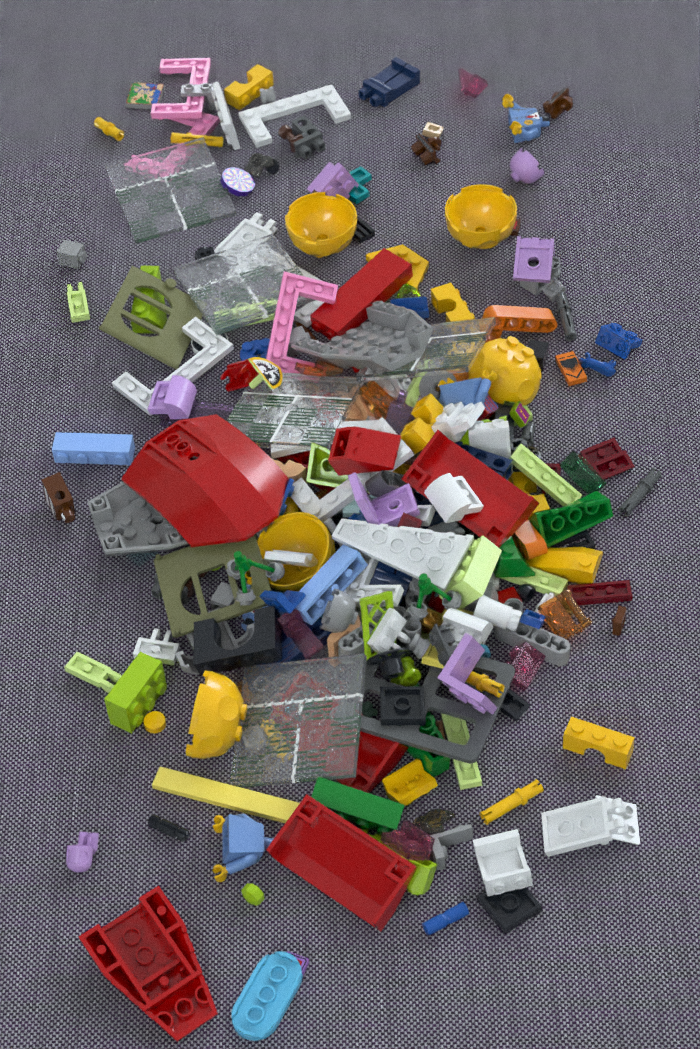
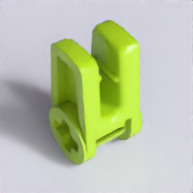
M406 656L401 658L405 674L391 679L390 682L405 687H412L420 680L421 673L418 669H415L413 659Z

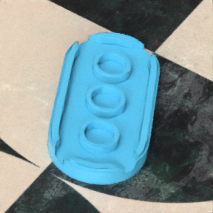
M278 951L275 954L264 956L258 962L231 1012L234 1029L244 1039L251 1041L265 1039L278 1027L303 979L302 968L295 956L284 951Z

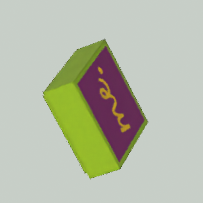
M520 401L514 403L509 414L516 424L522 428L526 426L530 415Z

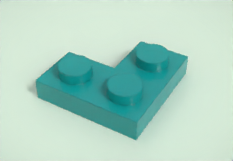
M361 166L349 172L359 184L358 188L354 186L348 193L350 195L349 199L355 204L370 197V191L362 185L372 180V174Z

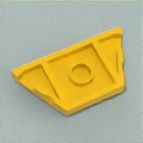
M404 245L387 248L390 252L412 264L413 277L403 286L417 293L418 286L423 281L424 274L429 268V261ZM380 251L366 254V261L369 262Z

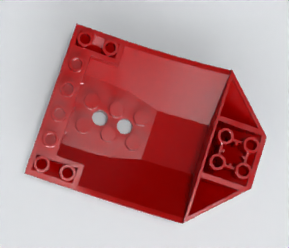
M216 414L178 420L148 440L121 480L157 510L188 542L190 547L246 541L264 527L270 525L279 517L288 477L258 445ZM193 456L198 457L195 460H190Z

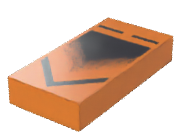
M573 351L555 356V361L568 386L587 382V376Z

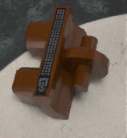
M564 87L560 92H555L552 95L551 101L543 103L545 113H550L552 119H556L564 110L569 111L573 108V98L569 97V88Z
M420 134L416 135L417 142L411 146L416 156L421 154L419 157L425 165L432 161L436 164L439 163L440 159L436 156V151L441 149V140L438 137H430L427 142Z

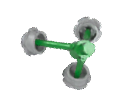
M236 551L233 555L235 559L227 563V574L234 579H241L242 590L236 592L237 597L235 600L240 602L242 606L252 604L256 598L253 589H247L245 574L251 566L266 570V576L271 578L273 582L281 579L285 573L281 562H270L266 566L247 559L245 555H242L241 551Z
M425 573L419 575V580L413 577L412 582L409 584L410 590L416 596H419L418 601L412 602L410 607L407 608V612H409L412 619L422 620L428 615L427 605L422 603L423 597L432 593V591L443 597L442 604L446 610L449 608L458 609L462 603L459 592L452 590L447 593L443 592L431 582V579Z

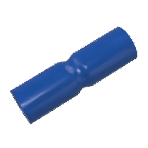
M461 902L446 910L443 914L423 922L422 927L425 933L430 936L445 928L448 924H452L469 915V910L466 904Z

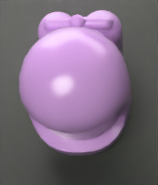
M79 831L78 844L67 845L66 864L71 871L82 873L90 869L93 855L98 850L99 833Z

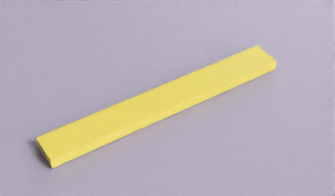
M164 767L159 768L152 783L153 789L284 824L300 804Z

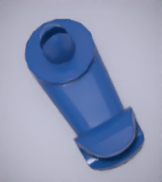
M588 352L584 354L586 359H579L582 368L589 367L607 377H611L616 373L614 369L616 361L610 360L608 363L591 358Z

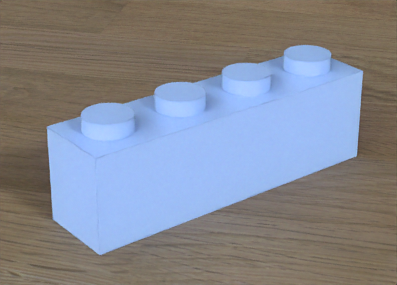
M56 432L52 447L55 463L131 465L135 451L133 435Z
M343 544L299 592H304L306 597L292 611L298 619L313 625L324 613L328 600H333L332 591L334 589L344 591L368 566L359 551Z

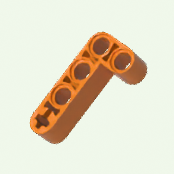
M491 305L484 311L479 331L486 332L481 334L484 335L482 337L486 343L500 338L503 330L550 333L557 328V321L552 311L548 308Z
M528 519L511 535L514 544L526 560L536 558L548 552L545 540Z

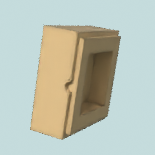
M427 122L422 135L429 138H440L444 127Z

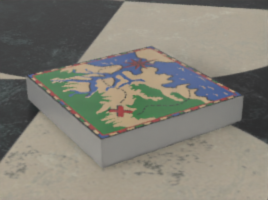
M132 82L125 103L126 108L152 110V104L161 103L165 85Z

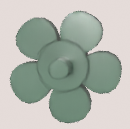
M362 701L357 710L370 718L378 714V710L373 708V704L370 701L365 703Z

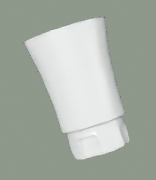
M483 595L477 602L473 616L489 621L493 626L516 631L522 612Z

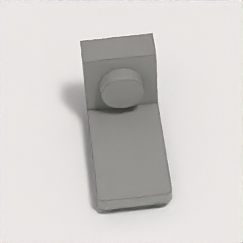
M189 83L182 85L181 97L205 96V103L208 104L209 110H216L215 101L211 93L214 90L213 84L193 85Z
M471 824L459 825L454 829L444 832L438 831L428 836V849L433 862L437 864V871L445 869V859L448 858L447 846L473 839Z

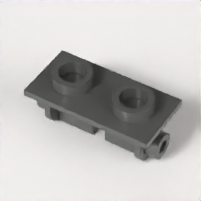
M436 623L429 634V639L436 648L440 664H443L445 667L457 645L449 647V644L455 642L450 628L446 627V625L438 627Z

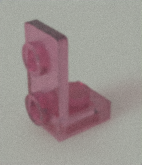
M462 68L458 70L461 89L465 95H470L475 99L488 86V82L477 74L472 76V74Z
M296 608L290 614L285 613L277 619L283 632L287 637L293 638L306 659H309L323 648V644L307 627Z

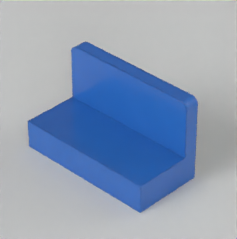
M264 590L259 597L268 607L275 605L278 612L290 614L306 595L304 592L290 590L285 591L284 594L282 592Z

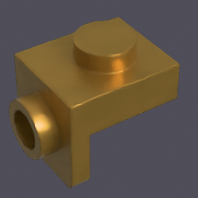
M427 608L428 615L419 621L421 622V631L429 634L434 624L437 623L438 627L442 625V613Z

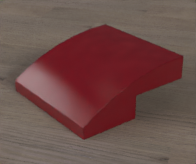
M614 437L584 449L578 454L586 468L598 482H602L635 467L626 450H621Z

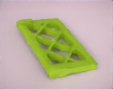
M392 591L359 599L365 663L370 657L377 654L376 652L371 654V647L367 642L389 608L394 609ZM383 600H385V611L380 607ZM372 604L373 608L368 614L367 605ZM378 609L383 614L378 623H375L372 617ZM369 622L375 626L371 635L369 633Z

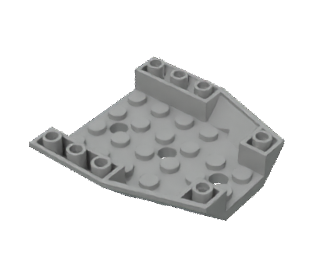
M376 301L372 306L366 308L369 321L362 323L360 327L350 329L342 336L333 337L327 343L302 337L297 342L291 344V348L313 359L348 369L352 366L357 369L370 368L379 371H394L422 357L433 328L414 310L383 301Z
M193 456L190 460H195L198 457ZM123 482L87 502L105 556L166 552L189 545L157 510Z

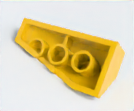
M586 547L547 548L548 552L546 554L526 560L530 567L562 577L569 582L588 584L594 583L603 551Z

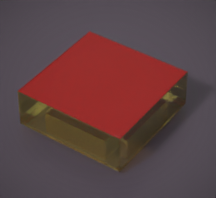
M514 586L497 592L499 595L498 602L502 604L510 598H516L522 602Z

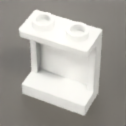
M495 419L488 423L476 421L468 429L470 446L509 459L511 448L508 421L503 419Z
M517 829L473 840L475 856L487 896L533 886L531 871L527 866Z

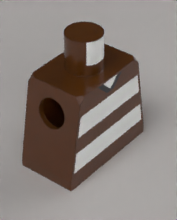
M58 472L41 479L45 500L56 520L63 519L65 523L74 521L75 508L73 498L61 473Z

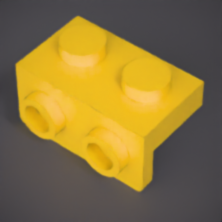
M415 759L382 779L387 797L391 801L403 804L404 806L409 805L415 799L429 793L430 790L438 786L436 779L424 770L419 759Z

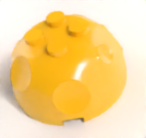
M478 184L461 188V192L454 197L452 194L445 204V220L448 231L456 240L469 248L489 249L495 247L508 238L516 222L517 205L511 195L510 197L503 193V189L496 186Z
M316 192L298 198L289 206V211L285 215V225L288 235L296 247L308 255L322 258L341 252L351 243L357 227V212L354 205L347 198L339 194L333 197L325 195V192Z
M509 336L507 339L498 338L483 343L473 352V356H470L472 358L468 359L470 361H467L469 363L465 366V372L468 371L469 374L467 380L474 378L485 379L482 375L484 370H487L490 374L492 370L496 372L497 379L491 383L488 391L489 396L495 402L504 404L505 401L515 403L520 401L524 406L531 403L537 395L541 381V369L534 351L520 343L515 337Z
M304 512L289 513L274 520L275 524L266 532L263 530L257 539L262 559H264L266 551L281 550L310 553L318 560L317 565L314 567L283 564L285 573L281 579L273 582L271 578H268L270 587L278 591L285 592L292 589L299 592L335 553L334 540L328 528L316 516Z
M207 670L203 673L205 684L200 683L188 732V734L193 735V745H186V756L198 759L218 757L226 753L235 744V741L240 742L243 730L242 726H240V721H245L247 714V705L244 704L236 684L224 675Z

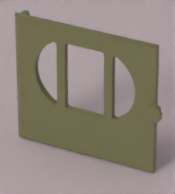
M132 265L99 330L177 370L191 341V338L183 333L182 327L195 317L201 320L207 304L203 302L195 304L194 302L200 300L193 301L194 297L190 298V295L175 288L176 281L174 279L168 278L166 282H163ZM149 288L159 292L167 299L171 308L135 289ZM129 295H133L169 314L164 328L160 329L125 311L123 307ZM121 316L157 334V336L147 337L133 332L125 325Z
M256 535L246 541L198 547L189 546L164 556L160 554L155 556L156 558L153 561L173 638L194 632V622L214 618L217 623L267 606L259 597L264 590L271 591L266 570L254 566L250 567L249 571L252 576L251 589H253L256 598L252 604L245 606L240 605V602L235 600L237 597L236 592L239 589L236 579L228 575L235 603L209 613L198 577L201 573L221 566H225L227 569V563L235 559L233 555L236 551H241L242 555H245L247 559L268 566L270 562L262 559ZM190 578H192L201 611L200 615L188 612L182 605L181 593Z

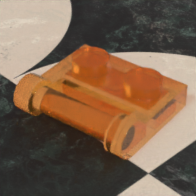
M569 588L537 608L540 614L545 615V621L554 634L566 640L593 624L591 619L585 616L571 596L573 593ZM563 600H565L580 622L578 625L574 623L561 604Z

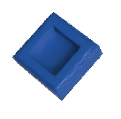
M526 609L521 615L519 622L540 629L546 617Z

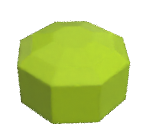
M247 883L241 890L243 898L251 905H260L264 900V893L253 883Z

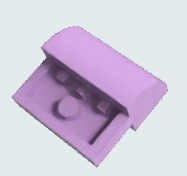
M172 375L171 381H157L148 406L149 414H168L170 419H188L197 393L196 387L188 379L177 375Z

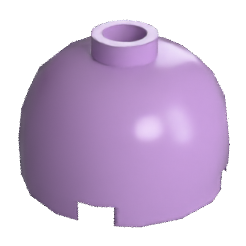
M522 148L515 153L510 161L511 177L516 182L534 183L544 175V170H539L537 167L539 165L538 161L528 151L522 152Z

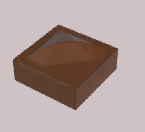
M618 606L615 617L611 619L612 635H621L626 620V607Z

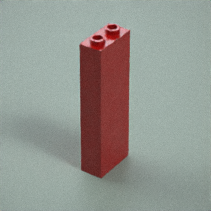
M383 248L337 290L334 304L324 302L310 315L312 328L316 332L325 335L330 341L333 337L346 334V331L358 328L368 319L366 308L372 306L376 301L386 302L413 277L412 264Z

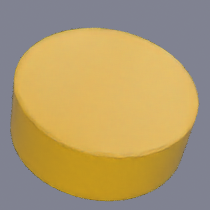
M158 711L149 712L144 717L145 729L150 733L163 731L166 726L165 716Z

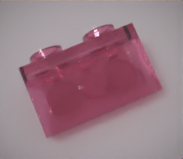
M526 641L520 646L515 645L509 653L510 660L505 662L515 668V676L512 683L523 691L528 688L546 657Z
M403 821L400 831L382 832L380 841L407 860H429L435 839L411 822Z

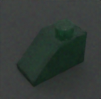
M572 451L559 464L567 475L588 494L595 491L599 492L606 484L589 462L575 451Z

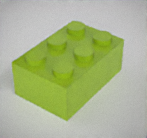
M142 652L136 656L104 699L110 724L129 733H133L136 727L142 724L147 712L154 708L156 700L167 689L162 661Z

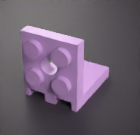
M328 162L308 186L307 190L310 193L313 190L325 192V195L333 197L339 194L348 199L350 197L348 193L354 186L358 188L359 184L340 163L334 166Z
M517 236L513 273L514 281L550 283L552 260L555 257L554 239L540 240L536 237L521 239L520 236ZM538 261L539 264L535 267L529 266L528 262Z
M356 472L348 475L355 501L368 523L378 525L382 523L395 527L399 524L403 512L413 517L420 515L409 483L371 500Z
M465 633L439 674L438 679L445 686L449 687V692L454 694L458 700L465 704L468 702L482 714H485L487 711L493 715L497 707L484 694L465 684L468 676L485 651L472 636Z

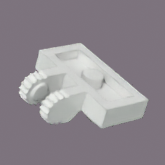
M389 608L367 644L377 654L389 649L401 648L394 643L396 638L402 643L409 644L411 639L401 632L407 620L395 609Z
M155 628L150 639L138 638L133 657L135 659L142 652L162 661L163 664L175 665V653L179 652L180 645L179 643L171 642L172 633L170 630L166 631L163 641H160V629Z

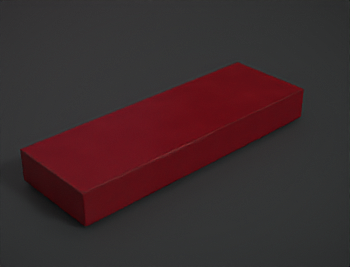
M629 580L567 585L570 606L632 601L633 598Z

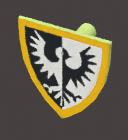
M260 357L248 359L259 373L249 383L252 389H255L262 381H265L271 390L281 385L282 371L279 366Z

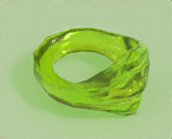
M403 284L398 291L397 299L403 298V294L409 292L415 294L416 297H421V294L413 286Z

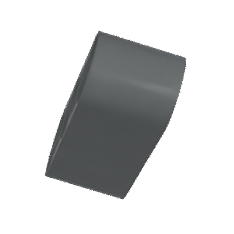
M382 470L367 480L365 485L372 496L380 497L407 483L401 480L404 475Z

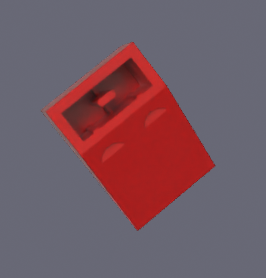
M356 426L337 428L328 462L338 476L349 475L355 472L358 474L393 470L401 436Z

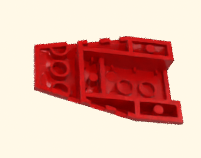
M159 885L141 896L139 904L104 927L101 928L97 924L78 937L103 976L177 1042L218 1015L209 988L203 977L202 969L195 955L192 942L188 936L185 923Z

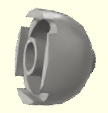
M334 589L331 593L334 596L333 600H328L321 620L323 624L320 626V629L338 633L345 631L350 624L354 625L358 613L355 612L354 599L349 594Z

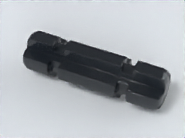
M155 814L151 815L148 820L149 827L155 830L159 829L158 831L170 837H177V840L181 842H186L190 836L188 829L184 827L179 828V825L166 819L161 820V817Z

